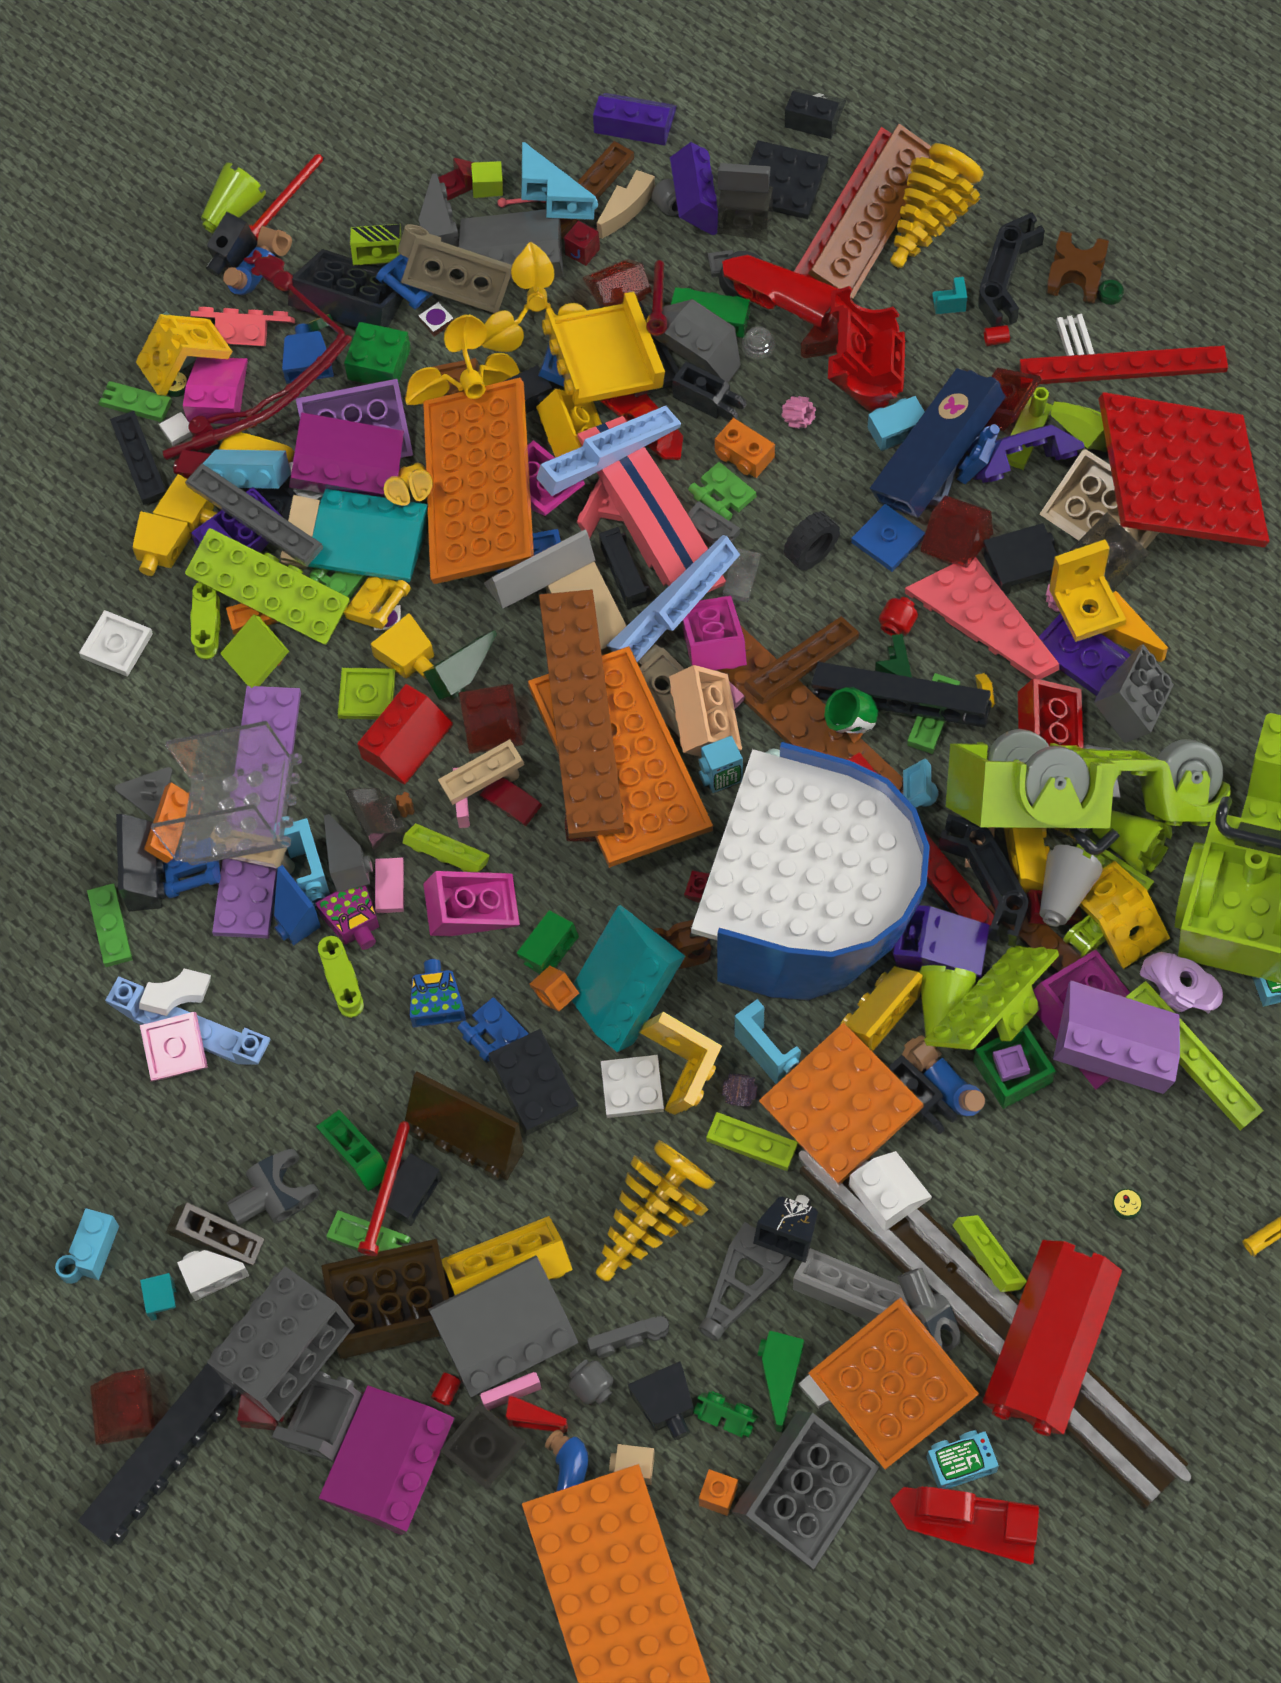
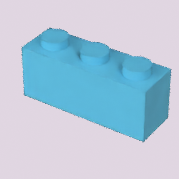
M216 449L203 463L238 488L279 489L291 475L286 451Z

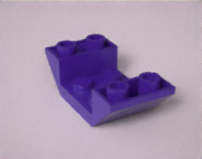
M1053 425L1037 427L995 441L997 444L988 464L973 479H982V483L1003 479V473L1011 471L1006 454L1023 450V444H1025L1026 448L1043 444L1046 457L1055 456V460H1060L1078 455L1077 450L1085 448L1084 442Z

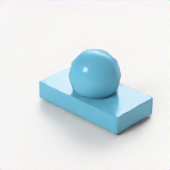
M923 759L903 770V795L915 808L918 806H931L938 798V789L931 782V764L927 759Z

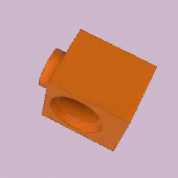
M552 966L546 968L529 984L544 1005L558 1012L579 994L565 972Z
M709 1469L699 1496V1506L728 1516L738 1489V1479Z

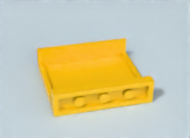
M634 292L624 293L623 304L553 317L550 308L546 309L545 320H542L543 332L545 335H549L551 354L557 357L558 373L564 376L566 395H571L574 405L663 387L665 370L651 334L646 329V321Z

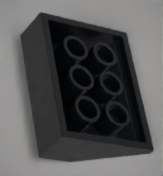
M321 249L292 278L293 287L324 314H331L334 321L341 322L347 327L357 328L359 322L388 327L404 299L385 282L381 283L376 279V275L382 269L381 267L371 264L353 265L352 258L325 249ZM289 290L288 306L297 308L301 312L316 314Z

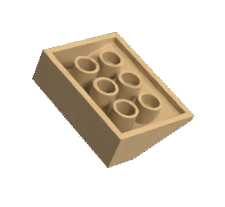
M1085 448L1040 512L1041 516L1086 546L1105 539L1110 547L1107 560L1125 572L1159 534V532L1121 527L1110 464Z

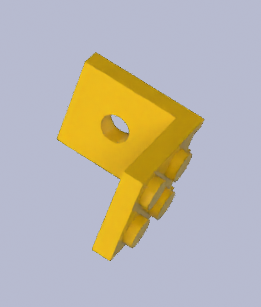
M160 314L142 351L138 355L136 363L156 393L166 396L187 356L229 359L233 351L210 319Z
M1105 539L1055 556L1049 591L1075 642L1115 629L1126 623V618L1104 577L1110 549ZM1085 605H1093L1096 607L1097 611L1094 613H1087L1083 610L1082 607Z
M1116 861L1104 867L1101 876L1079 906L1098 923L1117 963L1124 969L1170 939L1146 888ZM1135 926H1139L1137 933L1129 936L1130 930Z
M662 1012L644 1022L639 1033L688 1060L664 1109L676 1115L699 1104L704 1095V1091L701 1089L705 1081H709L715 1072L716 1066L713 1064L722 1046Z

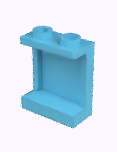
M305 818L282 825L280 828L284 840L289 844L287 849L290 858L303 854L307 855L312 873L298 878L296 881L312 904L316 906L315 903L329 896L330 892L308 820Z
M756 999L735 1015V1037L774 1083L777 1084L800 1063L801 1050L797 1046L786 1054H782L762 1031L764 1028V1006Z

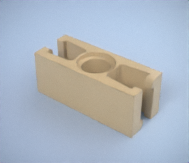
M294 495L288 521L312 537L320 500ZM282 551L280 557L281 564L287 566L290 564L303 569L307 568Z

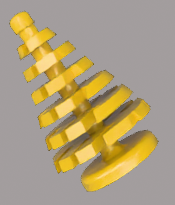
M935 143L929 149L930 159L917 157L911 161L910 168L912 173L908 174V188L905 189L903 197L906 205L905 207L901 206L900 210L902 218L906 220L901 219V221H898L897 229L902 236H895L894 246L897 247V251L890 258L891 264L897 268L904 266L908 255L915 257L921 252L920 248L916 247L917 245L928 247L933 242L931 236H940L945 231L944 227H950L956 223L957 217L963 216L969 211L968 207L973 206L981 199L977 189L972 188V184L981 181L984 176L982 169L971 158L953 147Z
M660 1140L655 1144L654 1151L670 1165V1170L665 1174L649 1162H644L641 1157L633 1156L631 1165L652 1184L658 1186V1188L650 1187L648 1183L639 1177L636 1178L632 1173H627L626 1184L642 1198H646L647 1203H642L638 1198L630 1193L627 1194L624 1190L621 1191L619 1200L629 1210L635 1212L637 1216L633 1219L621 1209L618 1210L616 1208L614 1219L623 1225L626 1231L623 1234L613 1226L609 1228L607 1234L616 1245L612 1248L608 1244H604L602 1254L607 1258L596 1269V1275L605 1282H609L613 1278L618 1267L626 1270L633 1265L626 1258L629 1253L640 1260L648 1254L637 1243L640 1238L652 1248H657L663 1243L659 1237L650 1232L649 1226H653L657 1231L665 1236L668 1235L670 1238L679 1233L671 1223L658 1215L659 1212L666 1214L684 1227L694 1222L680 1207L669 1201L670 1197L688 1210H693L697 1215L702 1216L709 1210L680 1185L685 1179H689L703 1189H711L715 1181L682 1154Z

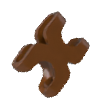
M1060 231L1054 262L1049 273L1046 294L1058 296L1059 290L1063 285L1075 283L1080 285L1084 291L1083 301L1094 304L1101 279V271L1105 264L1109 240L1097 238L1092 248L1080 250L1072 244L1071 232Z
M694 920L677 923L668 931L663 928L652 929L685 955L679 969L703 964L711 956L710 938L703 936L690 937ZM700 948L704 949L703 954L699 956L691 953Z

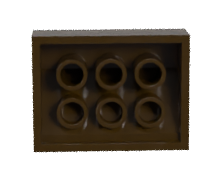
M416 1071L413 1077L405 1121L410 1125L409 1134L417 1140L423 1141L427 1139L433 1142V1146L442 1153L448 1154L450 1151L458 1155V1159L467 1166L473 1167L476 1164L483 1168V1172L492 1179L498 1180L501 1177L507 1181L524 1153L519 1123Z
M437 1239L380 1251L377 1256L363 1255L321 1265L327 1297L336 1302L355 1325L337 1347L340 1359L440 1336L428 1309L449 1299L450 1296Z

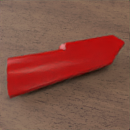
M750 255L722 261L724 277L734 281V288L742 297L750 299V301L767 309H774L777 305L820 329L825 328L832 319L831 292L839 288Z
M634 393L599 400L619 417L623 416L627 422L659 409L647 394L635 397ZM676 429L647 446L663 459L680 460L684 436Z
M923 1486L917 1489L903 1487L890 1500L907 1530L1024 1564L1032 1565L1034 1563L1039 1505L981 1498L969 1492Z

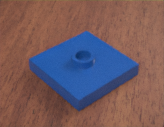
M884 504L851 538V543L893 572L921 543L926 533Z

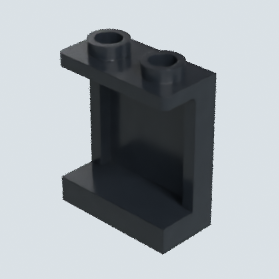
M1044 523L983 540L982 555L989 572L1005 595L1010 594L1011 586L1052 575L1055 556L1061 554L1056 553L1053 535L1050 531L1047 532Z

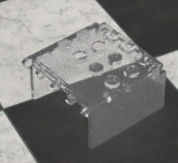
M267 721L166 741L165 745L187 776L192 778L186 816L184 818L151 824L153 832L176 861L180 860L182 862H189L190 865L287 848L291 845V839L284 836L285 828L292 827L294 819L287 816L288 806L295 805L297 797L290 794V788L292 784L299 783L300 775L293 773V766L302 763V755L297 753L289 754Z

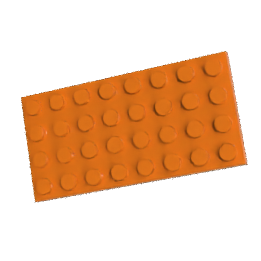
M520 377L485 386V393L477 399L468 398L463 391L423 401L426 471L431 475L433 481L432 489L427 496L430 577L434 584L512 567L534 556L524 382Z
M629 646L602 655L625 833L595 836L609 868L713 831V824ZM549 674L529 680L528 687L558 752Z
M639 1464L522 1503L578 1683H711Z

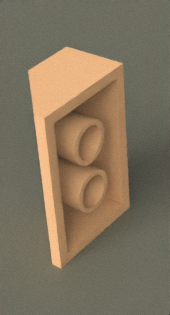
M693 665L669 676L670 691L674 701L675 718L678 722L680 744L683 753L701 757V747L729 736L733 737L739 751H741L742 746L728 674Z

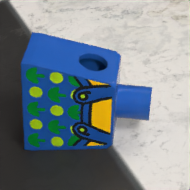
M438 959L426 960L424 962L425 974L414 975L412 978L410 1019L413 1028L466 1021L464 1007L453 971H441V962Z

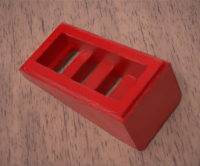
M509 1396L506 1420L509 1426L551 1432L560 1430L563 1433L567 1432L568 1423L566 1418L514 1396Z

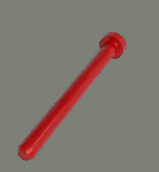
M320 154L314 155L254 225H249L256 241H258L261 227H265L322 163L323 157Z
M402 1121L398 1126L365 1241L359 1242L358 1252L364 1255L377 1256L379 1247L376 1245L410 1130V1125L406 1121Z

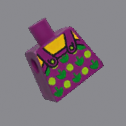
M365 885L335 892L315 903L320 917L344 945L356 940L360 948L366 950L376 943L371 931L379 928V924Z

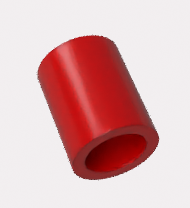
M1008 325L984 328L986 346L1009 343L1010 333Z
M443 1372L431 1398L449 1407L462 1382L455 1376Z

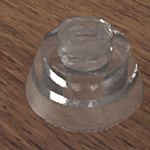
M761 326L751 328L741 341L743 353L754 360H763L770 357L776 348V342L768 329Z

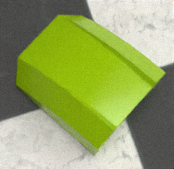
M1064 402L1053 403L1051 416L1076 439L1084 442V446L1087 449L1107 452L1100 412Z

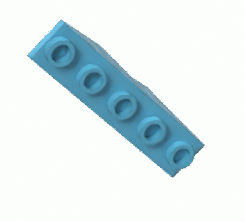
M522 142L521 200L546 201V218L594 220V210L598 207L596 197L528 144Z

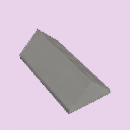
M586 529L484 582L486 588L499 605L505 608L594 562L595 557Z
M811 1248L806 1263H801L793 1279V1290L870 1322L900 1297L907 1304L899 1284Z

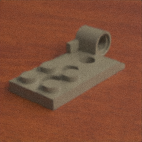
M405 225L398 246V252L408 258L401 283L493 313L499 311L511 276L512 265L441 242V237L429 234L426 229L418 225ZM435 261L440 265V269L430 271L426 267V263ZM453 269H460L464 273V277L455 279L451 276L450 272ZM478 277H484L488 280V285L479 287L475 284L474 280Z
M653 644L637 664L668 730L680 742L669 676L684 670V668L664 648ZM663 679L668 682L669 688L663 691L658 690L654 683L657 680ZM693 755L697 760L700 759V758H702V757Z

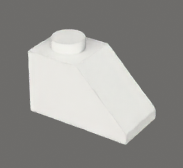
M206 1250L190 1252L183 1257L182 1261L177 1262L195 1301L249 1276L242 1262Z

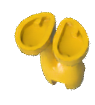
M414 463L412 466L402 467L399 470L398 476L388 478L383 490L389 501L405 506L410 503V490L416 501H422L429 495L433 481L423 464Z

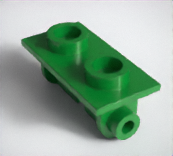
M709 1391L708 1394L703 1392L698 1396L699 1400L704 1401L703 1404L698 1402L693 1414L698 1415L699 1420L718 1427L721 1417H724L727 1420L723 1430L741 1438L743 1436L750 1437L754 1426L749 1425V1422L754 1423L759 1417L752 1413L753 1409L742 1403H736V1406L725 1402V1396L714 1391Z

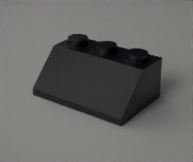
M116 814L118 890L129 912L162 908V899L166 898L165 883L161 882V874L165 873L164 862L144 850L153 822L125 814Z

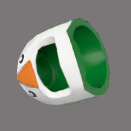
M845 687L835 691L828 698L824 716L830 729L840 733L847 732L852 742L856 743L864 733L870 731L875 726L878 710L870 695L854 687Z

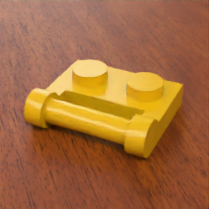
M369 576L345 609V617L358 623L383 629L388 622V616L401 598L407 596L411 587L403 580L396 582L386 578Z

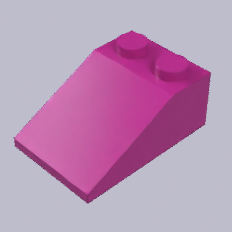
M196 358L186 384L183 409L188 422L196 416H204L207 419L219 414L240 412L248 363L247 358ZM239 418L223 419L212 424H233L239 421Z
M533 440L527 445L531 510L546 516L585 485V483L581 480L551 496L538 481L537 474L542 463L555 457Z
M725 596L700 600L682 620L691 666L696 665L710 670H718L724 668L734 669L738 666L747 665L744 635L732 597Z
M435 871L423 884L430 936H457L520 925L513 875L510 873Z

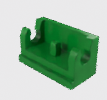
M549 910L517 951L518 957L525 961V966L539 975L549 966L556 968L579 937L574 923Z

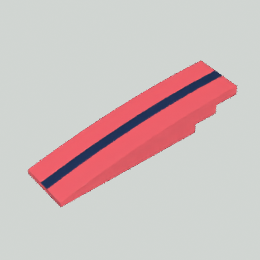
M621 416L577 434V437L583 446L585 439L627 421ZM645 447L597 472L648 567H653L663 586L668 585L669 587L708 550L672 488ZM723 575L708 592L725 585L726 580Z

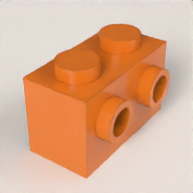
M733 418L715 438V452L722 461H730L736 465L741 473L745 475L750 474L757 478L775 458V444Z

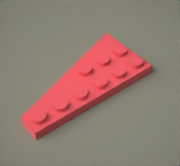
M974 554L905 588V594L912 599L915 597L923 603V607L929 611L934 610L943 616L947 623L974 641H980L988 646V650L995 655L1000 654L1009 660L1011 666L1029 678L1041 680L1059 670L1058 661Z

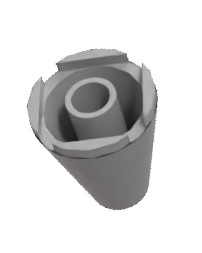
M1056 845L1053 850L1050 849L1047 855L1040 916L1050 926L1057 927L1066 924L1101 876L1103 868L1099 860L1091 855L1090 859L1082 855L1084 850L1078 847Z

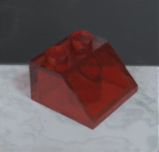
M630 259L623 260L583 277L584 282L600 308L623 304L624 293L634 292L637 300L642 301L646 298V294L652 292L643 264Z
M997 367L991 377L999 381L1006 397L984 427L995 424L999 427L1000 431H1005L1019 417L1041 382L1040 376Z
M945 495L931 513L921 545V552L967 568L983 548V540L989 539L993 535L991 511Z
M513 684L459 692L469 754L490 751L509 739L514 747L523 745Z
M144 1368L114 1373L90 1386L96 1445L147 1437L154 1429L155 1419L151 1380Z

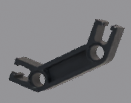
M1033 212L1006 223L999 229L980 284L978 307L991 327L1003 326V314L1001 312L998 313L1000 309L1008 316L1010 324L1017 322L1019 307L1009 294L1008 289L1020 254L1043 245L1045 230L1042 225L1034 230L1037 218Z
M948 814L945 830H942L939 849L967 859L996 911L990 926L988 939L998 942L1000 938L998 935L999 925L1001 922H1005L1015 926L1014 931L1009 929L1006 936H1009L1007 945L1015 948L1026 918L1029 902L1027 895L991 831L987 827H979L967 819ZM952 832L965 838L950 836L949 833ZM980 840L982 844L975 845L971 841ZM1013 904L1020 909L1011 910L1007 906Z

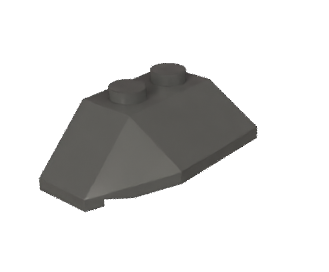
M693 299L664 306L662 314L667 318V329L662 335L654 336L651 334V336L695 366L728 383L741 366L735 327Z

